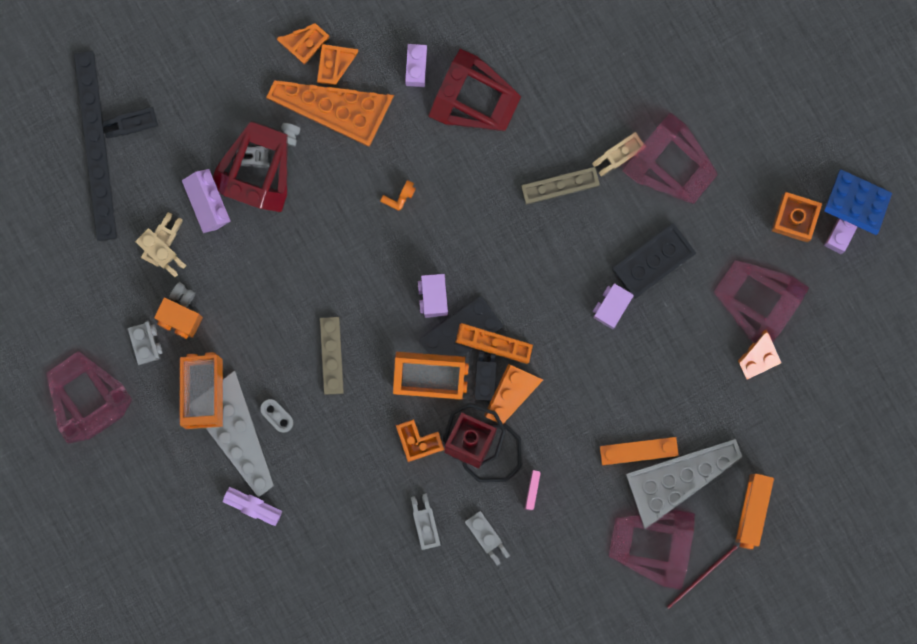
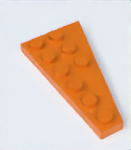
M274 80L266 98L370 147L394 95Z

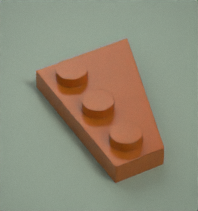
M508 364L487 409L495 411L502 424H504L543 379ZM485 412L484 416L497 422L494 415Z

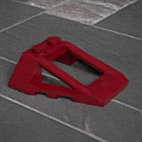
M460 49L438 91L429 118L445 125L506 131L521 96L478 56ZM473 65H475L477 68H479L482 72H484V73H485L486 75H488L490 78H488L487 76H485V75H483V74H481V73H479V72L473 70V69H472V68H473ZM467 76L502 93L491 118L456 100ZM456 108L479 121L452 116V110Z
M251 121L215 169L213 180L218 192L226 197L260 209L282 212L288 195V134ZM249 142L275 151L262 188L236 179ZM236 154L230 173L225 172L229 163ZM280 162L278 190L270 188Z

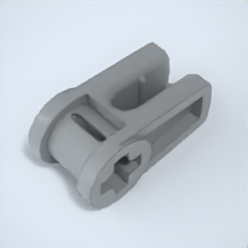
M263 146L247 147L245 155H253L251 159L243 158L240 166L268 168L269 163L267 161L270 149Z

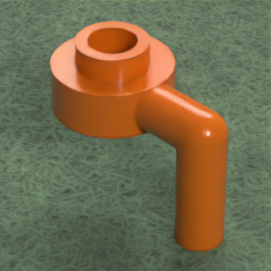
M409 180L406 181L397 201L383 195L380 202L396 210H401L407 197L412 198L416 190L413 187L414 183Z

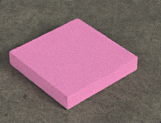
M533 470L531 472L525 504L526 510L534 509L540 471Z

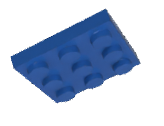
M840 169L824 211L877 235L892 193Z

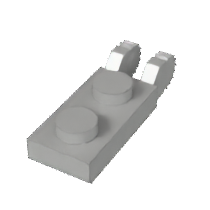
M427 493L422 494L425 510L418 511L417 499L415 496L411 497L414 509L413 516L422 550L441 546Z
M481 511L465 521L470 531L496 565L500 564V560L492 550L497 546L504 557H510L502 545L503 542Z

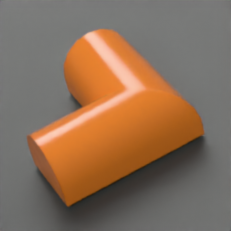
M414 419L396 425L408 462L444 450L439 432L420 437Z

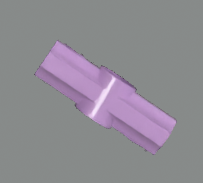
M229 487L223 499L224 503L241 510L242 513L255 519L259 518L276 526L282 514L281 510L264 503L263 500L250 494L246 495Z

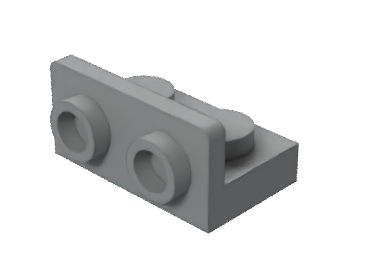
M146 321L144 324L128 328L138 365L161 359L160 354H163L160 342L156 343L155 336L158 334L154 324L151 325V322Z

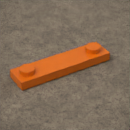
M463 323L459 324L455 341L465 346L528 364L530 361L533 347L532 344Z
M676 437L599 446L602 465L679 456Z

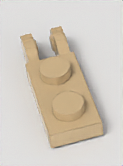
M635 132L606 151L603 156L592 164L595 167L606 159L609 161L610 165L599 172L600 176H603L613 168L616 169L645 150L646 146Z
M169 212L154 233L168 247L171 246L177 235L176 232L183 219L178 218L171 230L166 228L172 218V214ZM144 251L141 258L159 267L160 265Z
M149 228L135 241L163 269L165 268L174 277L178 274L168 265L172 260L180 268L184 269L186 267L177 257V254Z

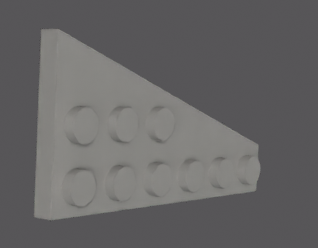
M236 371L223 379V427L206 429L259 498L270 490L274 484ZM214 387L190 404V408L197 417L214 415Z
M736 439L626 474L644 529L648 528L741 460L742 454Z

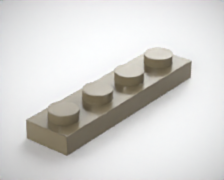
M592 167L521 185L525 204L527 205L598 187L600 184L596 168Z
M320 318L324 395L344 394L340 318Z

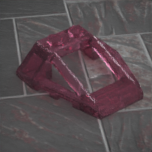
M672 113L662 121L623 170L624 173L641 185H646L692 204L698 200L718 175L691 131ZM679 132L683 135V137L687 140L691 147L677 135ZM671 141L700 166L684 187L655 163V160ZM651 168L671 187L644 174Z
M735 260L714 293L751 341L756 343L762 336L761 333L767 330L773 343L802 302L809 287L792 276ZM748 275L782 295L767 318L733 298ZM767 277H770L772 279H775L788 285L786 288H784ZM736 309L761 323L758 330L756 331Z
M79 351L47 372L50 393L54 403L53 408L57 418V428L68 444L91 439L123 417L132 401L122 383L114 379ZM86 371L107 403L83 418L63 389V386ZM98 375L114 390L109 392ZM61 400L73 416V418H71L68 421L66 419Z
M673 510L659 519L674 520L673 526L653 523L646 528L647 530L673 534L668 562L629 555L634 527L644 529L640 515L615 518L609 557L661 586L681 590L688 567L695 514ZM639 565L665 569L664 576Z

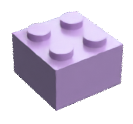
M445 274L421 276L422 281H418L419 294H423V300H419L420 313H424L425 318L448 316Z

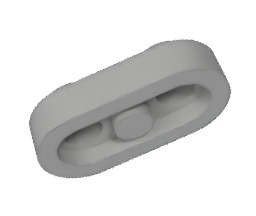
M268 399L262 403V415L276 430L286 433L293 428L294 422L292 417L275 400ZM269 406L274 407V411L272 413H269L267 411V408ZM282 420H287L288 424L287 426L282 427L280 422Z

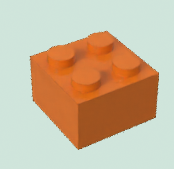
M785 192L782 195L771 231L808 243L812 239L822 203Z
M164 297L154 319L158 321L157 325L168 331L173 328L175 329L174 333L187 339L188 336L194 337L203 317Z

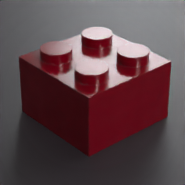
M461 412L445 445L444 453L476 468H480L495 438L497 428Z

